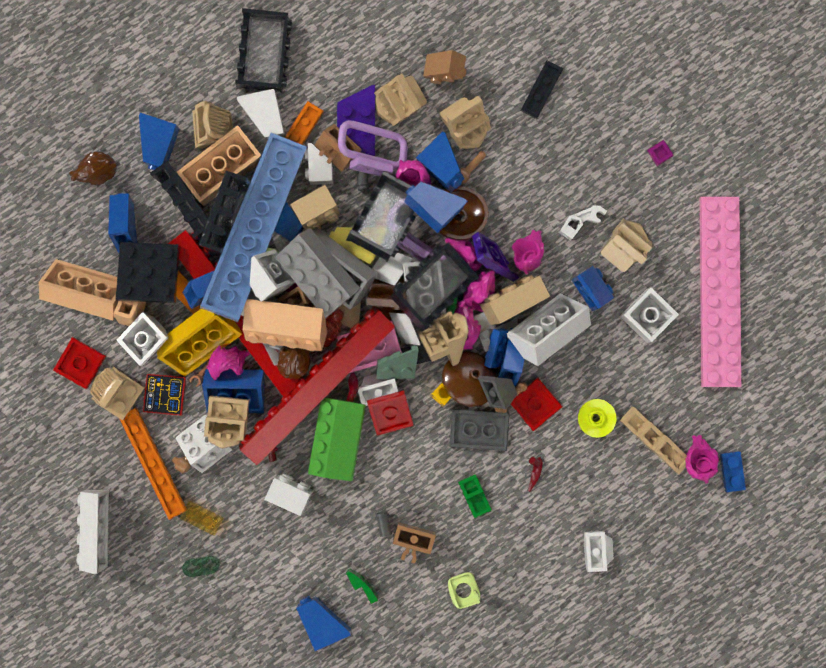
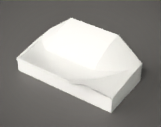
M376 374L364 377L362 385L358 390L361 404L368 406L367 400L398 392L395 378L376 379Z
M604 531L584 532V553L587 572L607 571V565L614 559L612 538L605 535Z

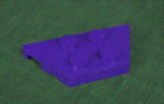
M371 85L337 102L338 128H340L343 122L348 120L375 127V85ZM352 128L347 129L346 135L362 149L361 153L375 156L374 134Z
M480 232L472 236L479 263L513 282L519 278L517 273L509 269L507 264L510 262L496 242Z

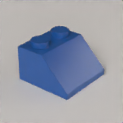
M594 266L571 280L591 311L601 308L614 298L612 288L609 284L604 283L601 271L598 268L595 269Z

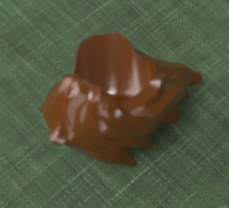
M90 152L79 163L78 168L69 172V174L72 176L71 181L77 180L78 182H86L91 185H101L114 177L117 165L108 154Z
M283 346L279 353L277 365L280 374L284 378L289 379L303 377L310 367L309 350Z

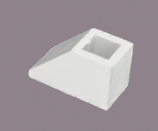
M308 143V149L305 151V161H308L309 168H305L306 180H309L311 185L333 184L332 162L328 164L326 162L328 158L325 155L320 156V151L312 143Z

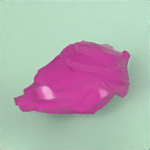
M399 161L396 178L415 187L420 182L428 185L432 184L427 170L420 161Z
M532 230L530 235L517 239L512 245L515 266L525 272V274H529L530 271L535 270L541 264L544 254V243H542V232L540 230L537 232Z
M445 239V242L455 249L473 271H477L482 266L478 262L475 248L469 240Z
M493 270L487 272V274L485 271L481 272L478 275L479 278L467 286V290L463 293V300L466 306L483 312L480 304L484 303V299L488 298L489 295L495 293V271Z
M465 301L457 302V309L454 314L458 313L465 316L468 326V336L464 349H473L472 346L479 337L481 325H478V320L474 321L473 309H468V306H465Z
M219 345L212 353L206 368L214 380H217L221 372L232 369L237 375H241L245 358L250 355V352L246 350L240 351L237 346L228 350L225 347L221 349Z
M693 435V445L689 448L685 458L686 469L692 478L704 481L707 484L709 479L713 478L718 472V453L708 445L705 439H702V435L697 437Z

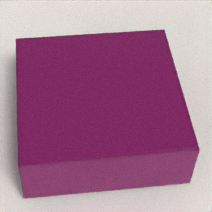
M664 140L647 150L656 166L674 156Z

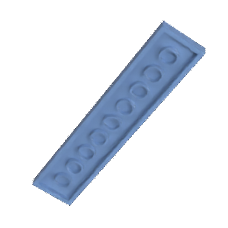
M270 133L200 305L201 309L236 322L239 321L251 291V258L266 252L307 149L306 146Z

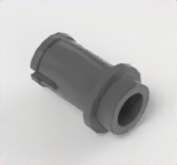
M356 171V187L358 191L369 190L371 183L368 181V173Z
M387 511L376 513L375 520L378 522L380 537L392 535L388 519L390 515L387 514Z

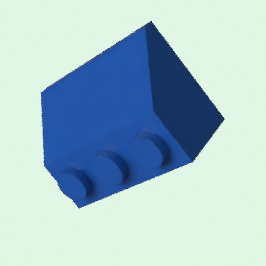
M208 369L205 370L202 387L207 412L209 396L247 399L249 400L248 413H264L265 379L263 370H243L241 375H237L232 369L221 372L217 380L211 377Z

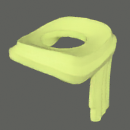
M472 573L459 574L448 580L449 594L457 608L462 609L480 603V591ZM460 583H467L471 587V593L466 598H461L456 593V588Z

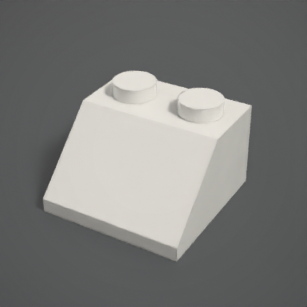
M275 249L251 258L250 287L261 302L282 294L295 283L276 260L275 256L278 253Z
M142 312L117 341L142 367L164 344L168 336L166 329L153 316Z

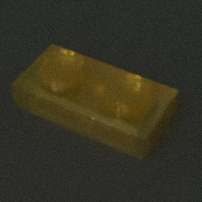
M189 501L186 506L188 511L184 512L180 519L215 536L224 517Z

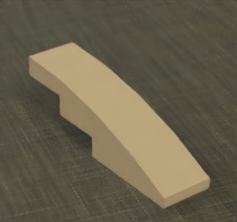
M631 407L621 418L620 422L671 469L680 474L686 467L685 458L687 455L636 408Z

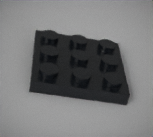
M120 242L116 300L176 303L180 246L178 244Z

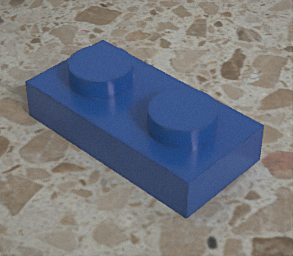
M505 328L493 329L490 335L489 348L485 355L484 366L488 368L501 367L508 341L507 333L510 330Z
M741 452L721 453L720 460L725 492L746 490Z

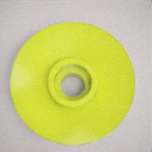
M592 399L584 403L580 408L578 424L585 434L596 438L604 437L615 427L616 412L607 401ZM595 414L599 416V420L597 422L593 421V416Z

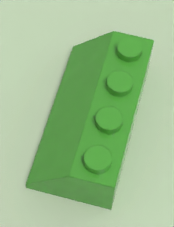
M324 398L320 402L308 474L323 478L353 481L365 404L332 398Z

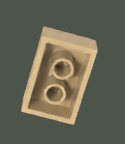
M326 185L290 204L305 230L309 228L312 230L315 228L322 229L321 225L326 222L331 224L338 220V216L341 215Z
M533 275L523 277L516 281L518 285L506 286L500 290L501 294L498 292L484 299L485 302L480 304L489 324H500L550 297L541 277H533Z

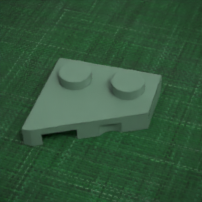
M411 346L412 350L402 354L398 351L391 356L377 359L376 379H414L418 346Z

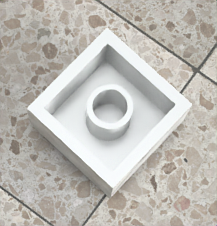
M650 287L620 317L646 343H650L679 314Z
M283 473L276 476L264 500L301 516L314 490H311V486L307 483L292 481L293 477Z

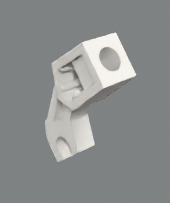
M592 206L567 218L559 233L571 241L583 226V222L589 221L598 224L601 220L597 218L596 214L601 213L605 215L607 210L601 206ZM574 221L578 222L576 229H573L568 223Z

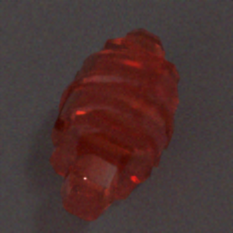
M337 309L325 318L327 335L323 349L329 347L341 332V327L343 326L341 320L344 317V312L340 309Z

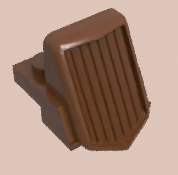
M402 275L395 285L375 278L367 296L366 305H372L373 310L377 308L389 321H392L389 313L405 314L392 298H389L394 293L392 289L399 282L402 284L405 282ZM405 291V292L402 294V297L407 301L406 291Z

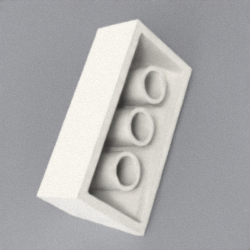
M560 293L510 330L507 336L524 359L539 366L591 325L589 307Z
M84 490L80 492L77 500L78 506H80V514L77 517L80 533L77 535L79 553L77 554L76 561L80 571L97 574L108 567L109 490Z

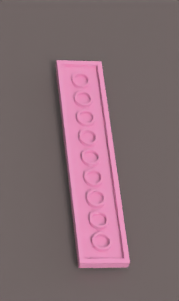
M700 197L701 387H741L739 197Z

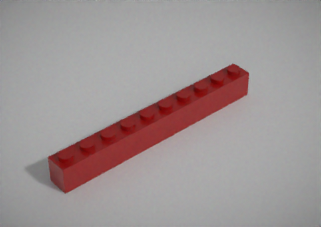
M185 230L168 244H178L180 246L179 260L191 276L196 279L214 271L217 262L212 263L209 259L211 257L209 251L205 247L201 248L198 244L199 241L193 238L192 234L194 232L190 234V232ZM241 315L239 321H235L242 331V335L238 338L281 395L284 396L287 392L291 393L296 388L295 384L304 377L298 379L284 378L280 374L277 365L273 364L263 343L246 341L243 332L244 316Z
M377 308L374 310L370 309L364 315L365 319L360 324L356 323L350 329L351 333L346 338L342 337L337 342V347L333 351H328L323 356V361L319 365H314L309 370V375L305 379L301 378L295 384L296 388L291 393L287 392L282 397V402L277 407L273 406L268 411V416L263 421L259 420L249 435L245 434L244 440L239 444V448L254 464L258 465L395 328Z

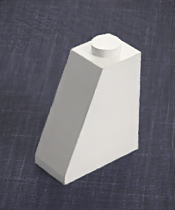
M274 89L237 97L240 106L267 141L270 133L285 137L278 99Z

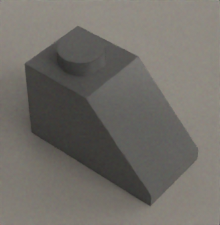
M489 376L478 377L490 407L507 409L517 395L512 379Z

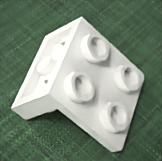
M206 415L176 437L190 465L201 473L232 451L231 447L219 448L210 443L208 437H204Z

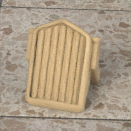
M403 74L396 76L374 93L376 95V114L393 126L410 117L427 103L414 77L408 76L405 78Z
M479 96L472 100H468L465 97L461 98L440 112L442 121L449 129L450 135L459 149L480 147L487 136V131L491 129L489 117L484 113L483 101Z
M207 101L195 105V110L192 111L195 148L203 149L212 145L233 129L232 116L229 110L215 106Z
M623 218L613 230L612 237L602 248L601 255L620 271L625 272L634 262L638 261L642 265L647 260V253L652 249V241L648 239L641 224L627 221Z
M450 311L434 320V325L422 332L417 331L418 337L432 362L447 356L452 366L459 363L468 336L467 319L465 316L458 313L452 314Z
M113 367L112 369L106 368L95 377L90 393L92 395L91 399L96 404L124 420L145 387Z
M209 396L204 437H208L210 443L222 449L238 445L243 441L247 431L249 400Z

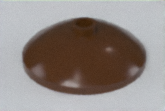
M459 186L452 192L445 189L444 191L464 198L468 202L439 233L446 238L463 241L472 239V236L477 232L481 233L487 224L489 214L484 198L478 192L468 187ZM459 216L462 220L458 221L455 218Z
M463 351L457 365L452 366L450 360L444 365L442 372L444 388L454 401L463 406L478 407L488 402L478 377H497L494 368L484 366L486 360L484 356L471 351Z

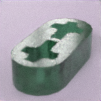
M213 555L191 558L183 564L182 570L188 577L209 575L219 569L220 561ZM211 560L216 565L211 570L210 567H203V564H207ZM190 563L193 566L199 565L200 567L196 568L193 573H191L190 569H187Z

